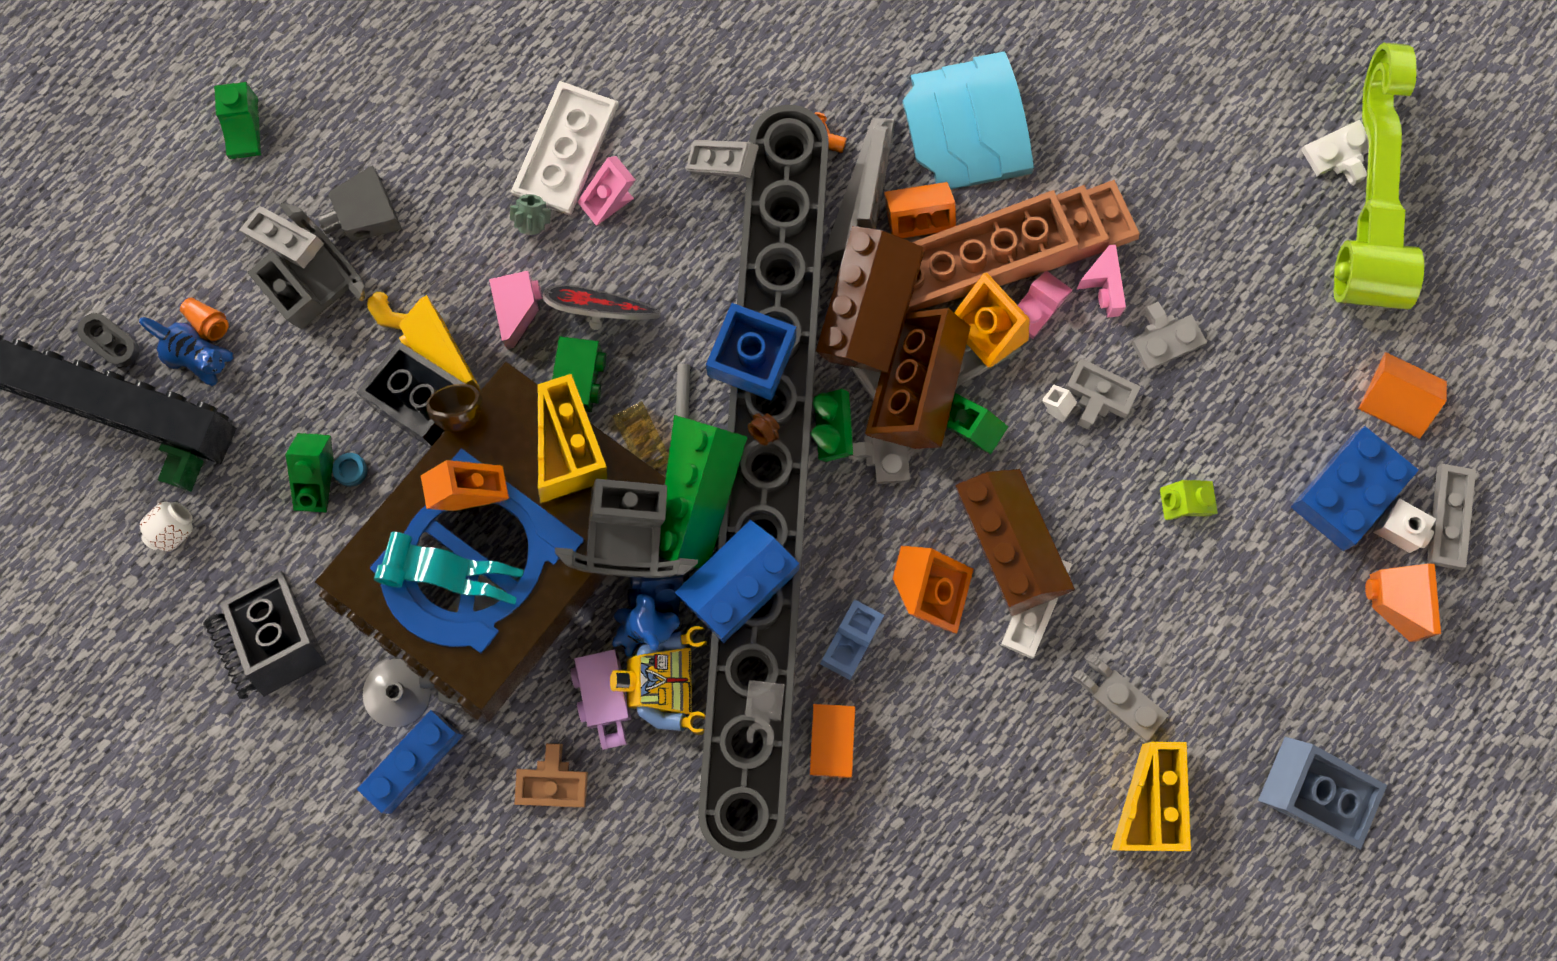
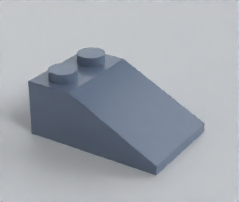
M1284 737L1258 801L1361 850L1387 785L1313 744Z

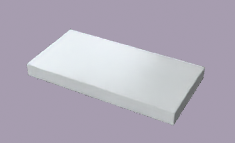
M559 81L512 187L511 194L519 198L526 194L540 196L546 202L547 208L571 216L619 106L618 101Z

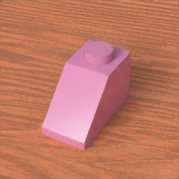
M528 271L489 279L501 338L507 349L515 347L539 311L537 300L542 299L538 280L532 281Z

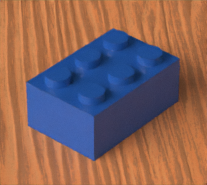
M1363 426L1352 434L1291 505V508L1342 551H1345L1358 543L1419 469L1370 429Z

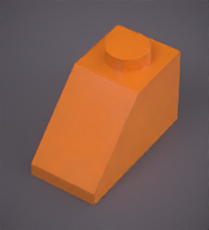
M446 460L421 475L427 509L457 511L501 502L509 498L503 466Z

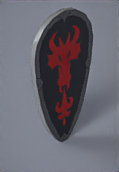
M554 285L543 291V300L549 306L568 313L591 316L589 325L594 330H599L602 327L604 318L648 320L659 318L661 313L659 309L646 303L582 286Z

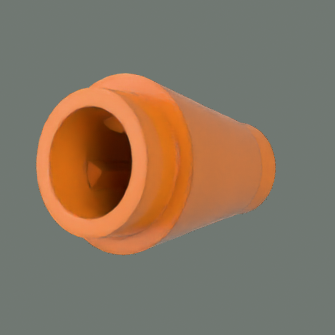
M192 297L186 299L180 306V312L192 327L195 328L202 339L217 341L226 334L229 323L224 313Z

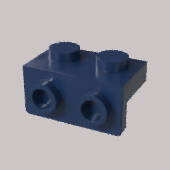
M683 575L664 578L629 577L631 589H628L627 592L629 609L633 610L636 607V599L639 594H646L655 600V609L661 613L673 612L677 616L679 615L680 598L675 592L682 586Z

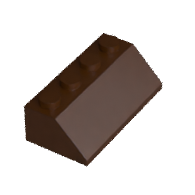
M852 226L816 352L830 363L890 374L925 248L882 230Z
M949 308L907 313L890 374L880 373L865 431L867 436L913 449L942 447L971 328L969 324Z
M1020 469L989 471L955 485L959 499L1011 617L1075 591Z

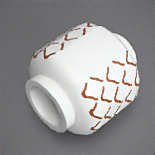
M178 502L158 503L140 522V531L143 534L141 536L142 541L153 550L172 551L176 549L192 533L193 518L191 513Z

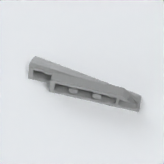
M873 118L871 120L823 258L842 261L852 226L876 229L895 119Z

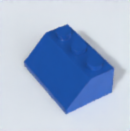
M750 520L697 570L675 594L725 643L799 571V562L774 537Z

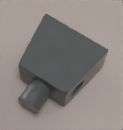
M374 166L366 168L332 189L328 195L335 210L318 216L319 223L325 234L342 228L351 242L402 229L382 180Z

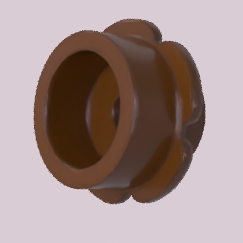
M760 413L753 415L754 420L748 424V430L758 443L766 446L770 442L779 439L778 430L780 427L774 417L769 414H765L762 417Z

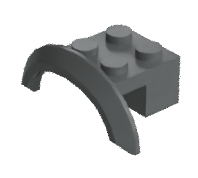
M281 203L279 206L288 217L299 227L316 235L324 245L304 269L285 258H281L272 251L247 273L282 316L302 330L349 289L362 302L365 299V283L332 241L299 207Z
M596 479L591 488L587 555L584 556L576 553L573 549L555 547V554L568 567L603 575L640 578L674 577L684 575L698 564V560L683 558L675 561L659 562L660 529L665 521L667 485Z

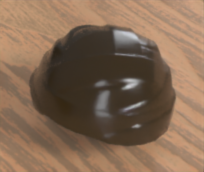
M454 384L433 393L427 400L426 410L429 418L441 429L462 432L473 427L480 419L483 398L472 385Z

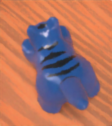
M146 317L139 319V323L144 329L159 339L157 351L158 357L163 364L172 369H179L182 366L186 367L207 385H216L218 379L215 374L221 373L225 367L224 362H229L233 359L231 351L203 340L195 328L188 323L175 322L167 328Z
M639 594L636 599V607L633 610L621 608L614 613V619L622 625L618 627L612 645L613 647L622 646L628 657L633 655L641 643H646L651 650L657 651L659 645L668 641L673 631L680 626V619L673 612L661 613L655 609V600L651 596Z

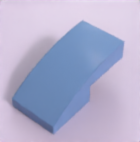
M854 599L820 664L851 680L884 615Z

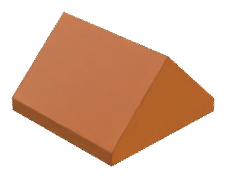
M1385 352L1358 409L1420 439L1447 401V381Z

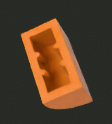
M948 182L884 192L888 222L892 235L908 238L939 233L956 226V205Z
M813 704L810 775L852 778L855 706Z

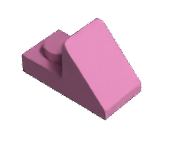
M617 156L608 157L577 202L597 226L634 199L628 190L635 182V178Z
M1109 245L1084 275L1077 289L1103 288L1099 289L1098 298L1100 308H1106L1107 318L1121 316L1126 308L1116 245Z
M1048 271L1044 272L1031 284L1028 293L1018 304V307L1030 318L1029 337L1032 339L1035 338L1072 292L1070 287Z

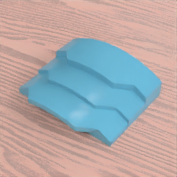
M1005 51L974 57L973 61L944 66L939 70L911 75L913 88L903 99V107L916 161L933 172L936 184L948 182L952 190L1032 174L1034 166L1027 122L1017 82Z

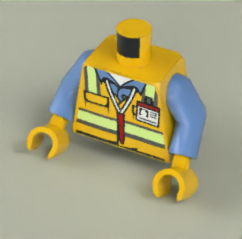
M691 627L687 634H684L682 631L672 633L668 641L659 645L657 651L651 650L649 645L645 643L639 647L637 656L628 658L627 671L613 670L611 672V690L627 692L628 707L637 709L639 717L657 729L684 731L685 728H689L696 735L704 734L705 729L693 728L695 719H705L706 715L699 711L692 713L691 648H685L686 644L702 647L707 643V641L695 643L692 639L695 631L705 630L703 627Z

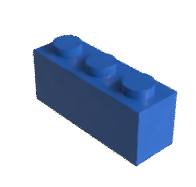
M430 710L357 790L381 813L391 814L463 735L439 712Z

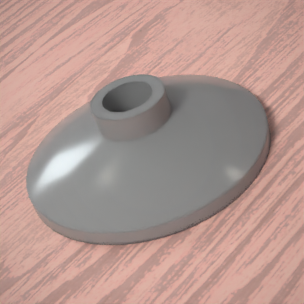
M391 659L379 664L370 672L363 687V702L368 714L376 722L388 727H402L416 721L426 710L431 695V689L420 688L419 676L411 671L401 659ZM392 686L399 687L400 692L396 698L389 696V689Z

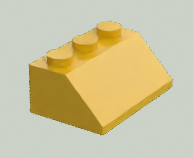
M427 295L420 298L399 323L404 334L399 337L401 343L465 384L474 386L480 392L481 389L441 315Z

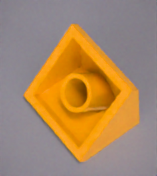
M983 273L954 313L971 326L967 345L989 368L1029 341L1030 318L988 273Z

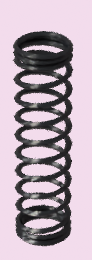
M223 613L213 615L207 618L203 625L207 629V633L212 634L210 639L216 641L214 647L219 648L217 654L223 655L221 662L226 663L224 669L229 670L228 676L233 677L231 683L237 684L235 690L238 691L239 699L248 698L246 694L256 690V688L251 683L241 689H237L248 678L234 682L239 675L244 673V670L238 674L230 675L241 663L227 668V665L239 658V656L237 655L230 660H223L225 656L235 651L236 648L226 653H220L225 646L234 642L231 640L223 646H216L220 640L231 636V633H227L218 639H213V636L225 628L229 629L228 625L217 631L210 632L209 630L214 628V625L221 621H223L222 623L226 622Z

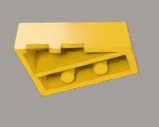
M572 374L538 384V492L540 503L591 487L596 479L607 480L606 464Z
M1148 742L1142 744L1111 850L1191 851L1186 742Z

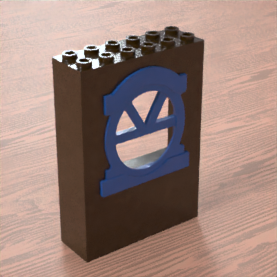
M505 362L480 390L479 393L483 398L480 419L475 425L462 432L445 431L315 581L322 590L319 597L341 617L347 612L346 617L364 635L370 637L374 633L375 636L373 638L390 655L395 658L399 654L403 655L401 660L422 679L426 674L429 675V681L442 695L449 700L455 695L459 698L456 702L462 706L461 709L477 721L482 716L489 722L607 576L570 568L555 554L556 547L573 549L576 553L584 556L587 555L592 486L540 503L538 492V384L508 362ZM590 423L606 464L607 480L665 485L666 477ZM446 460L503 466L509 498L495 504L502 506L521 522L528 539V559L523 576L519 582L504 574L487 573L482 575L504 592L517 597L515 605L500 600L488 608L474 611L475 596L461 595L458 611L452 612L442 609L428 600L421 592L418 582L404 580L402 587L397 588L374 581L377 567L383 562L391 532H400L411 536V544L416 546L422 534L426 532L458 556L474 561H489L434 520L446 510L426 508L421 475ZM479 575L466 576V579L478 582Z

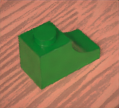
M247 82L215 85L216 116L220 121L223 131L226 156L229 159L261 156L258 97Z
M955 393L946 428L968 443L991 455L1009 426L988 409Z

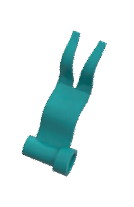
M391 532L383 562L378 565L374 576V581L386 586L400 588L404 580L424 582L440 586L461 595L487 596L515 605L517 597L492 585L468 580L466 576L495 573L522 577L524 570L495 561L469 560L443 549L412 545L411 536L400 532Z

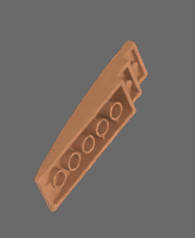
M1115 180L1086 190L1085 185L1058 195L1052 190L912 242L924 247L925 252L907 312L967 296L983 273H988L999 286L1102 253L1109 245L1119 247L1138 240L1140 233Z

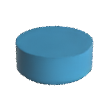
M345 453L335 460L332 471L334 478L340 484L354 487L365 480L368 467L365 460L359 455Z

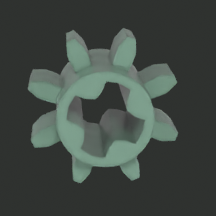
M534 194L522 195L516 200V205L510 206V220L514 221V227L518 228L523 234H538L545 230V224H550L551 209L546 208V202L540 196Z

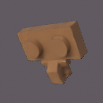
M547 743L545 761H537V769H517L514 805L586 807L588 772L569 771V762H562L563 744Z

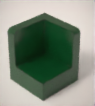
M160 444L158 450L166 454L167 457L157 480L192 492L204 461L190 452Z

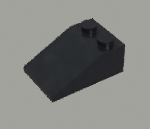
M282 571L220 602L245 676L263 697L327 664L319 643Z

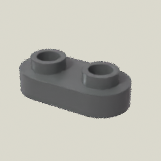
M91 313L83 317L79 322L77 328L79 338L109 363L116 367H127L136 361L139 355L137 342L107 317L99 313ZM102 327V334L98 337H95V330L97 328ZM126 346V353L123 356H118V350Z

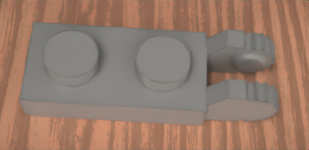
M1090 654L1086 659L1087 663L1093 670L1106 678L1105 681L1098 687L1088 675L1079 670L1075 672L1073 678L1093 694L1091 696L1142 740L1147 742L1169 715L1116 670L1112 671L1098 657Z

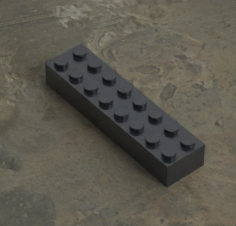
M0 335L1 390L222 464L237 428L228 422L229 417L227 415L217 412L218 408L198 401L197 405L186 401V397L172 391H167L165 395L155 391L156 387L148 383L136 380L135 384L125 381L124 376L113 371L105 370L103 374L94 370V366L75 359L74 363L64 360L65 357L56 352L44 349L42 353L34 350V346L18 339H13V342H9L3 339L4 336Z

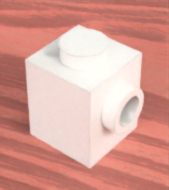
M1398 498L1386 508L1373 533L1411 553L1419 548H1425L1434 535V531L1431 528L1436 518Z

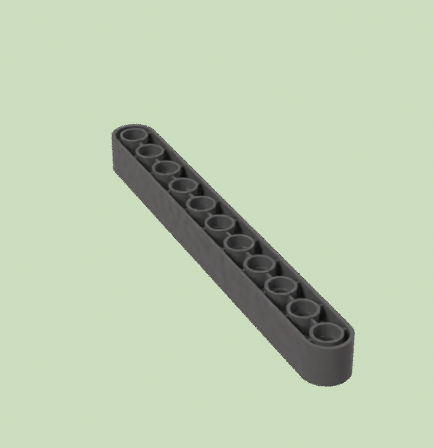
M781 105L763 113L753 125L749 142L759 147L751 177L746 178L737 305L796 326L797 340L774 394L781 397L786 403L784 410L780 414L772 416L780 427L778 430V440L764 446L758 443L748 430V424L754 420V414L760 413L762 417L765 415L757 407L758 402L763 397L734 386L730 388L727 431L747 436V440L721 523L718 550L752 520L757 525H768L777 533L776 540L799 562V571L771 597L773 605L767 615L761 618L751 617L725 643L712 632L698 819L701 832L709 845L717 852L736 859L756 857L769 850L779 839L786 817L829 145L828 133L822 120L809 109L797 105ZM784 149H795L802 154V156L793 160L781 159L776 155ZM779 209H791L798 214L797 219L790 222H779L771 216ZM784 269L792 273L794 280L790 284L777 286L769 283L767 277L774 270ZM764 459L776 461L782 469L779 477L771 482L758 480L752 471L759 461ZM752 659L761 661L768 669V676L765 682L754 688L746 687L738 680L740 666ZM743 729L756 730L763 738L761 752L750 759L739 757L733 750V739ZM740 799L752 801L758 810L756 824L746 831L734 829L728 821L730 806Z

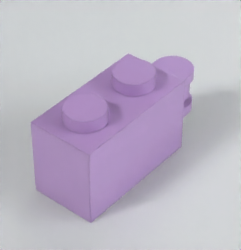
M614 649L574 658L576 667L571 668V677L574 688H580L582 701L577 702L581 722H587V727L591 729L598 728L603 750L627 745L623 721L632 720L630 709L627 705L626 692L612 691L610 688L611 672L613 670L622 671L618 652ZM616 723L618 732L606 735L605 725Z

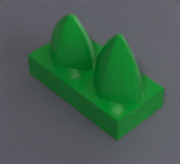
M838 389L814 396L815 399L812 405L816 414V427L810 434L817 444L818 460L828 462L852 456L853 443L849 391Z

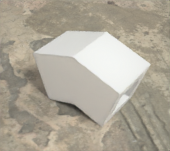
M1056 385L1052 386L1042 400L1047 407L1046 412L1062 423L1077 403L1069 390Z

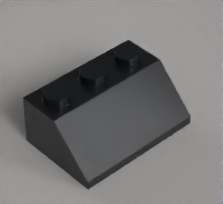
M398 342L356 393L377 413L431 448L445 430L441 429L429 418L426 410L427 400L433 393L446 386L465 383L403 343Z

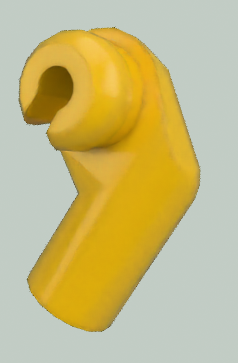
M379 291L373 293L368 298L367 308L377 324L401 330L399 323L407 314L392 312L388 305V296L385 293Z

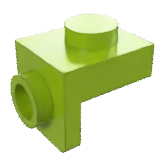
M1181 480L1160 488L1165 520H1173L1182 516H1212L1218 514L1213 481Z

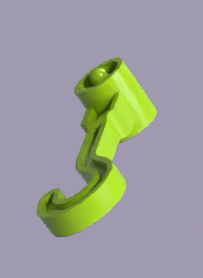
M1382 43L1373 54L1367 70L1363 87L1362 121L1369 140L1366 202L1358 217L1356 241H1345L1337 255L1334 267L1333 292L1337 303L1408 310L1416 304L1422 288L1424 277L1423 252L1419 247L1403 246L1405 209L1399 200L1402 129L1399 116L1394 108V95L1411 96L1415 88L1416 55L1414 48L1410 45Z

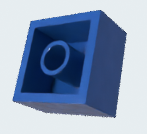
M731 303L706 363L708 377L772 401L797 340V327Z

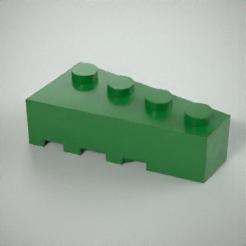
M674 415L665 485H667L665 521L660 529V557L670 561L679 560L680 558L698 560V564L694 566L696 568H701L712 557L747 436Z

